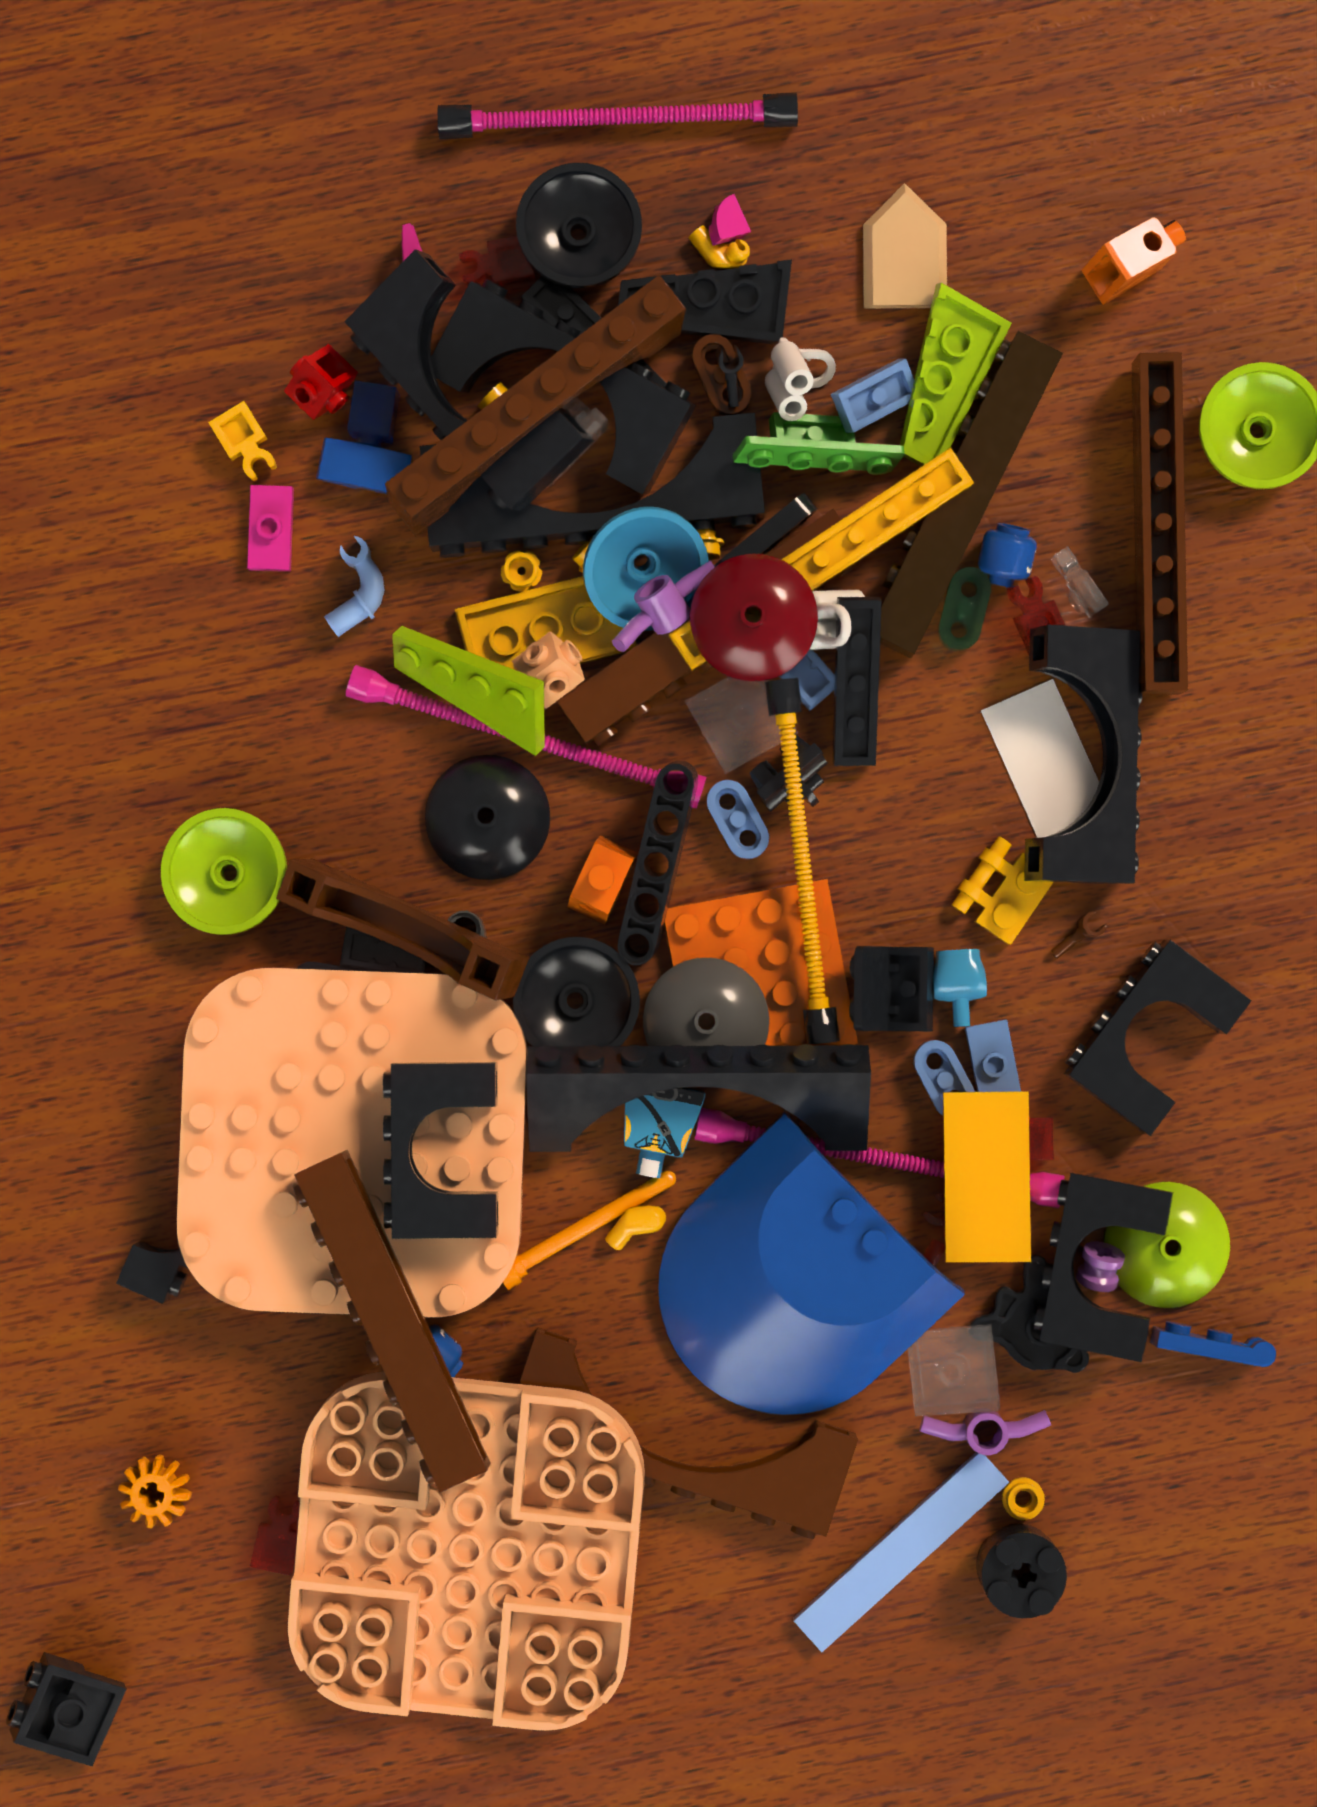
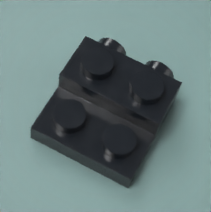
M44 1652L40 1662L32 1661L27 1668L24 1686L28 1688L22 1702L15 1700L9 1709L6 1724L11 1726L9 1730L13 1742L93 1766L127 1688L123 1682L86 1671L83 1664Z

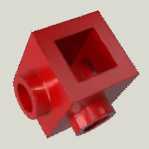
M327 344L313 354L303 356L294 364L290 370V374L293 377L284 392L311 419L315 420L327 411L335 414L344 406L349 399L346 391L358 375V372L330 344Z

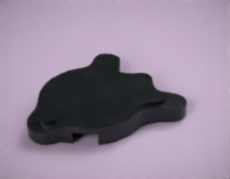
M1031 1255V1262L1023 1263L1024 1286L1022 1290L1015 1292L1007 1286L999 1287L995 1293L992 1311L988 1314L974 1317L970 1321L969 1332L977 1340L993 1341L1000 1344L1014 1360L1026 1368L1032 1370L1064 1369L1072 1373L1080 1372L1085 1369L1089 1362L1087 1351L1041 1342V1331L1034 1330L1038 1305L1046 1306L1049 1289L1042 1288V1280L1047 1262L1040 1255Z

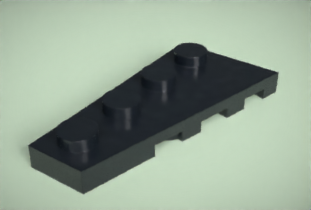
M792 259L777 261L774 264L758 266L757 264H751L734 269L718 271L710 269L697 271L694 274L661 276L686 308L681 330L682 334L698 336L717 334L731 340L777 345L779 339L783 337ZM657 276L622 280L618 305Z

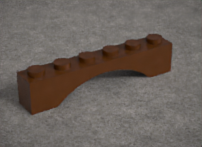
M312 858L290 860L276 899L312 916L350 927L397 946L435 966L457 983L493 1000L515 996L529 960L527 956Z

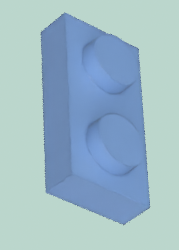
M906 358L897 359L831 393L846 433H854L909 404L914 378Z

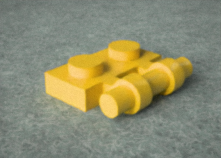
M998 836L990 849L985 847L979 856L981 862L969 880L964 879L957 888L960 893L952 903V906L961 913L966 914L973 902L983 907V910L974 922L1007 945H1011L1053 882L1024 881L1025 853H1021L1015 863L1011 865L1003 858L1012 844ZM994 871H997L1004 876V879L993 895L990 896L982 889Z

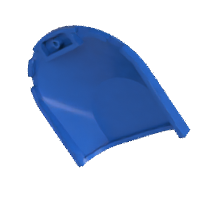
M786 1111L750 1144L684 1211L677 1221L664 1250L658 1286L659 1304L668 1337L675 1351L694 1376L709 1389L737 1405L751 1410L782 1415L820 1411L833 1407L858 1394L882 1374L965 1295L964 1290L958 1284L956 1285L917 1251L820 1153Z

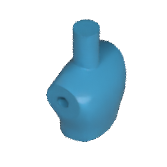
M980 949L936 951L933 997L939 1001L952 1002L954 1027L970 1026L969 1001L987 996L986 972L981 961Z

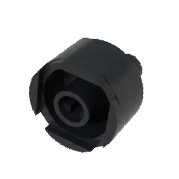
M1021 1523L1004 1526L982 1543L977 1555L976 1570L980 1584L989 1601L1006 1615L1015 1618H1033L1046 1615L1053 1610L1063 1595L1067 1581L1064 1559L1051 1539L1036 1527ZM1022 1563H1026L1030 1570L1029 1573H1023L1021 1578H1017L1013 1569L1019 1570L1022 1567Z

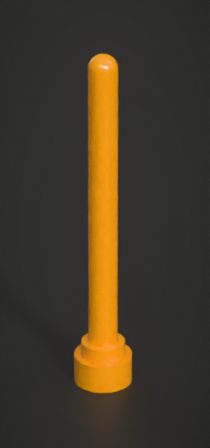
M672 1171L662 1172L661 1178L648 1180L522 1254H517L511 1270L503 1281L507 1290L522 1283V1277L528 1274L527 1270L620 1217L627 1209L637 1207L672 1187L676 1182L675 1174Z

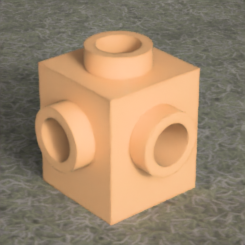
M551 631L537 642L530 644L524 652L512 660L516 671L544 681V708L546 709L585 680L579 663L582 661L579 650L569 640L563 642Z

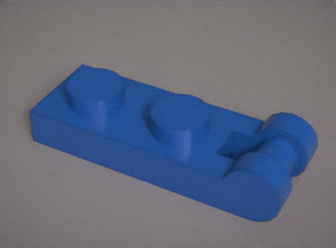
M1166 1321L1165 1328L1153 1326L1150 1343L1157 1348L1259 1367H1267L1276 1359L1274 1346L1260 1337L1248 1338L1245 1343L1232 1341L1233 1334L1229 1332L1207 1329L1206 1336L1190 1333L1191 1326L1170 1321Z

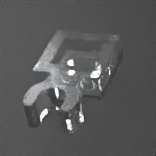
M1068 546L1050 559L1057 571L1066 580V586L1070 590L1066 593V596L1079 614L1085 612L1091 618L1109 605L1088 572L1080 567Z

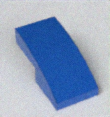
M326 437L323 441L316 479L353 489L363 488L387 494L385 483L411 464L412 455Z

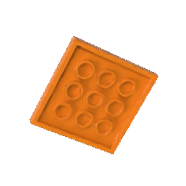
M828 880L813 881V884H811L814 886L812 891H814L813 896L815 900L813 902L816 903L814 906L816 911L814 912L817 913L815 918L818 920L816 922L818 924L816 929H819L817 933L819 938L817 939L820 940L818 945L821 946L819 949L821 950L819 955L822 956L820 961L823 963L821 965L823 967L821 972H824L822 976L824 981L822 982L825 983V986L823 988L826 989L824 992L826 997H829V1006L836 1007L840 1041L808 1045L858 1044L856 1030L854 1029V1022L851 1021L849 1014L850 997ZM791 885L668 908L665 926L673 967L684 961L696 958H717L737 965L756 981L766 999L769 1011V1031L765 1045L799 1046L806 1044L803 1010L809 1009L808 999H810L811 993H809V990L811 988L808 987L810 984L808 979L810 977H807L809 972L806 970L809 967L806 966L808 962L805 960L807 956H805L806 950H804V947L806 945L803 944L805 941L803 936L805 934H802L804 930L802 925L804 924L801 923L803 918L800 917L802 913L800 912L801 907H799L801 902L798 900L800 898L798 896L800 891L797 890L799 886ZM704 1013L699 1017L698 1024L702 1029L708 1030L714 1026L715 1019L712 1014Z

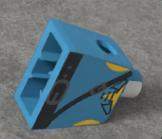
M684 1087L647 1094L625 1103L624 1146L640 1149L636 1174L661 1178L665 1155L683 1157L705 1100L706 1093L704 1091Z

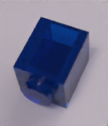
M362 381L354 382L347 431L351 438L357 439L356 443L381 448L382 443L393 444L400 398L397 387Z

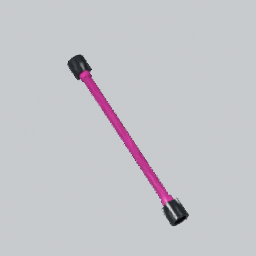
M797 92L763 94V100H753V103H749V105L747 103H744V105L742 103L738 105L733 103V106L731 103L727 106L726 104H722V106L721 104H717V106L715 104H712V106L707 104L706 107L704 104L701 107L699 105L695 107L694 105H690V107L689 105H685V107L683 105H680V107L675 105L674 108L670 105L669 108L667 106H664V108L662 106L658 108L656 106H653V108L648 106L646 109L643 106L642 109L641 107H637V109L635 107H632V109L630 107L626 109L622 107L620 110L619 107H616V110L614 108H610V110L609 108H605V110L603 108H600V110L595 108L593 111L590 108L588 111L585 108L584 111L582 109H578V111L577 109H573V111L568 109L566 112V109H563L561 112L558 109L557 112L555 110H552V112L550 110L546 112L544 110H541V112L536 110L534 113L531 110L530 113L529 111H525V113L523 111H520V113L518 111L514 113L512 111L509 113L504 111L503 114L502 112H498V114L497 112H493V114L488 112L486 114V112L482 113V110H472V105H438L439 139L473 138V132H483V129H487V127L489 129H492V127L494 129L498 127L502 129L504 126L507 129L508 126L510 128L514 126L515 128H519V126L524 128L525 125L526 128H529L531 125L534 128L535 125L536 127H540V125L542 127L546 125L547 127L551 125L556 127V124L558 127H561L562 124L563 126H567V124L568 126H572V124L574 126H577V124L582 126L583 123L587 126L588 123L590 125H593V123L595 125H599V123L600 125H604V123L609 125V122L611 125H614L615 122L619 125L620 122L622 124H625V122L627 124L631 122L633 124H636V122L641 124L642 121L646 124L647 121L648 123H652V121L654 123H657V121L659 123L663 121L665 123L668 121L672 123L673 120L675 122L679 120L680 122H684V120L686 122H689V120L694 122L695 119L697 122L700 119L704 122L705 119L707 121L711 119L712 121H716V119L718 121H721V119L726 121L727 118L729 121L732 118L733 120H737V118L739 120L743 118L747 120L749 118L753 122H764V127H797Z

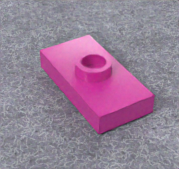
M250 485L247 566L249 570L291 572L294 488L292 486Z

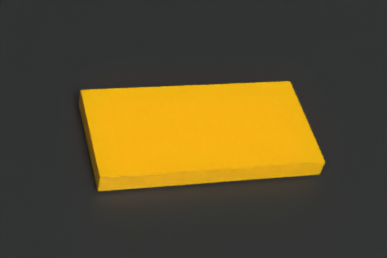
M583 576L455 609L465 651L514 669L513 659L524 652L530 644L537 642L550 631L563 642L569 640L575 645L582 656L580 664L627 653L637 646L636 640L625 652H620L613 646L612 640L623 627L610 622L595 608L586 591Z
M943 1092L945 1262H1031L1029 1092Z

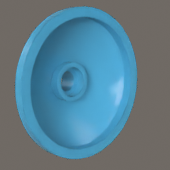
M659 507L633 508L611 518L593 536L583 563L585 588L595 608L610 622L624 628L633 617L641 612V609L634 600V595L641 586L661 575H668L675 584L685 575L709 561L708 554L697 530L679 514ZM646 555L647 561L644 565H634V561L638 556ZM697 589L684 598L690 608ZM649 626L644 631H651L654 629L652 628V626Z

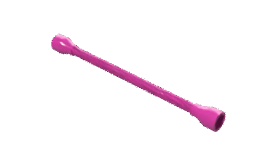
M355 665L346 689V697L365 703L385 702L391 705L400 703L401 706L405 704V707L410 706L411 709L415 707L417 711L420 709L421 712L425 711L426 714L430 713L432 716L435 714L436 717L441 716L442 719L446 717L448 721L451 719V722L456 721L457 724L461 722V725L466 724L467 727L471 725L473 729L476 727L477 730L481 729L482 732H492V735L497 734L498 737L501 736V734L456 706L454 707L453 704L449 706L448 703L444 704L443 701L439 702L437 699L433 701V698L428 699L427 696L423 698V695L420 694L418 696V693L413 694L412 691L408 693L406 689L403 691L400 685L389 682L374 670ZM545 735L543 751L548 750V753L553 752L554 755L558 753V756L563 755L564 758L568 757L570 760L573 758L574 761L578 760L579 763L584 761L585 765L589 763V766L594 765L595 768L599 766L601 770L604 768V771L609 770L610 773L614 771V774L619 773L620 776L624 774L626 778L629 776L630 779L635 778V781L640 779V782L650 783L653 788L655 786L656 778L661 769L653 771L652 768H649L648 770L646 766L642 768V765L637 766V763L632 764L631 761L627 763V760L622 761L621 758L617 760V757L614 756L612 758L611 755L607 757L606 753L602 755L601 752L597 753L596 750L592 751L590 748L586 750V747L581 748L580 745L576 747L574 743L571 745V742L566 743L565 740L561 742L559 738L556 740L555 737H552L551 739V736L547 735L546 737ZM672 771L668 773L667 783L672 790L682 792L688 786V779L682 771ZM698 775V787L693 803V808L696 809L707 778L702 775Z
M702 1107L698 1117L694 1140L713 1144L729 1141L743 1143L748 1141V1139L750 1142H753L766 1128L763 1127L761 1129L759 1126L757 1128L755 1126L750 1127L747 1122L735 1120L722 1111ZM805 1135L824 1156L828 1154L829 1157H832L834 1155V1158L839 1156V1159L844 1157L845 1160L850 1159V1161H853L855 1159V1162L860 1160L861 1163L865 1161L866 1164H869L871 1162V1165L876 1163L877 1166L881 1164L882 1167L887 1166V1168H890L892 1166V1169L897 1167L898 1170L902 1168L903 1171L908 1169V1172L913 1170L914 1173L918 1171L919 1174L924 1173V1175H927L929 1173V1176L934 1174L935 1177H938V1175L940 1178L944 1177V1161L942 1163L939 1160L935 1162L934 1159L930 1161L929 1158L926 1160L923 1157L920 1159L918 1156L914 1158L913 1155L910 1157L907 1154L904 1156L902 1153L898 1155L897 1152L893 1154L892 1151L888 1153L886 1150L884 1152L881 1149L877 1151L876 1148L872 1150L870 1147L867 1151H825L822 1139L819 1140L817 1137L814 1139L812 1136L809 1138ZM1048 1172L1030 1174V1200L1037 1205L1059 1208L1060 1205L1057 1204L1061 1180H1065V1176Z

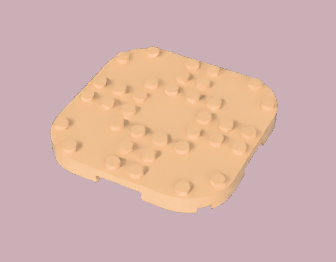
M260 968L239 973L216 986L202 1000L191 1018L185 1037L183 1057L177 1236L183 1259L198 1283L219 1300L246 1310L350 1314L347 1302L351 1301L347 1289L345 1285L339 1287L335 1282L329 1268V1263L333 1261L327 1246L320 1247L311 1229V1223L315 1222L309 1206L303 1208L300 1205L293 1189V1184L297 1183L294 1174L348 1150L423 1316L446 1317L456 1315L474 1308L490 1297L503 1283L514 1264L520 1245L522 1222L527 1046L519 1021L503 999L493 1000L457 983L447 974ZM498 1062V1105L496 1107H447L438 1109L422 1120L415 1132L412 1143L413 1159L418 1171L435 1187L447 1191H498L499 1234L497 1238L392 1239V1228H384V1203L391 1202V1185H384L383 1165L384 1159H391V1141H384L383 1119L384 1115H391V1098H384L383 1073L391 1072L392 1063Z
M375 1372L366 1374L345 1383L331 1394L320 1407L308 1428L302 1447L298 1490L300 1509L295 1571L291 1579L288 1615L289 1644L299 1670L306 1672L309 1678L318 1686L317 1691L324 1697L343 1707L362 1712L408 1717L410 1710L487 1718L493 1719L492 1726L544 1731L567 1728L586 1720L590 1713L598 1709L603 1703L606 1704L617 1690L624 1674L629 1649L645 1476L641 1447L632 1428L609 1404L580 1391L452 1377L491 1464L486 1472L439 1493L436 1484H428L422 1473L419 1461L424 1458L417 1443L411 1445L405 1436L401 1421L405 1420V1416L399 1403L393 1405L385 1392L383 1381L388 1380L385 1373Z

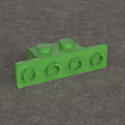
M774 412L769 418L770 437L746 436L733 454V463H746L755 468L767 467L769 465L788 466L793 470H804L810 467L828 468L829 471L836 473L848 470H862L872 475H882L891 472L905 453L904 446L856 443L855 434L845 432L839 416L804 414L796 421H786L781 418L779 412Z

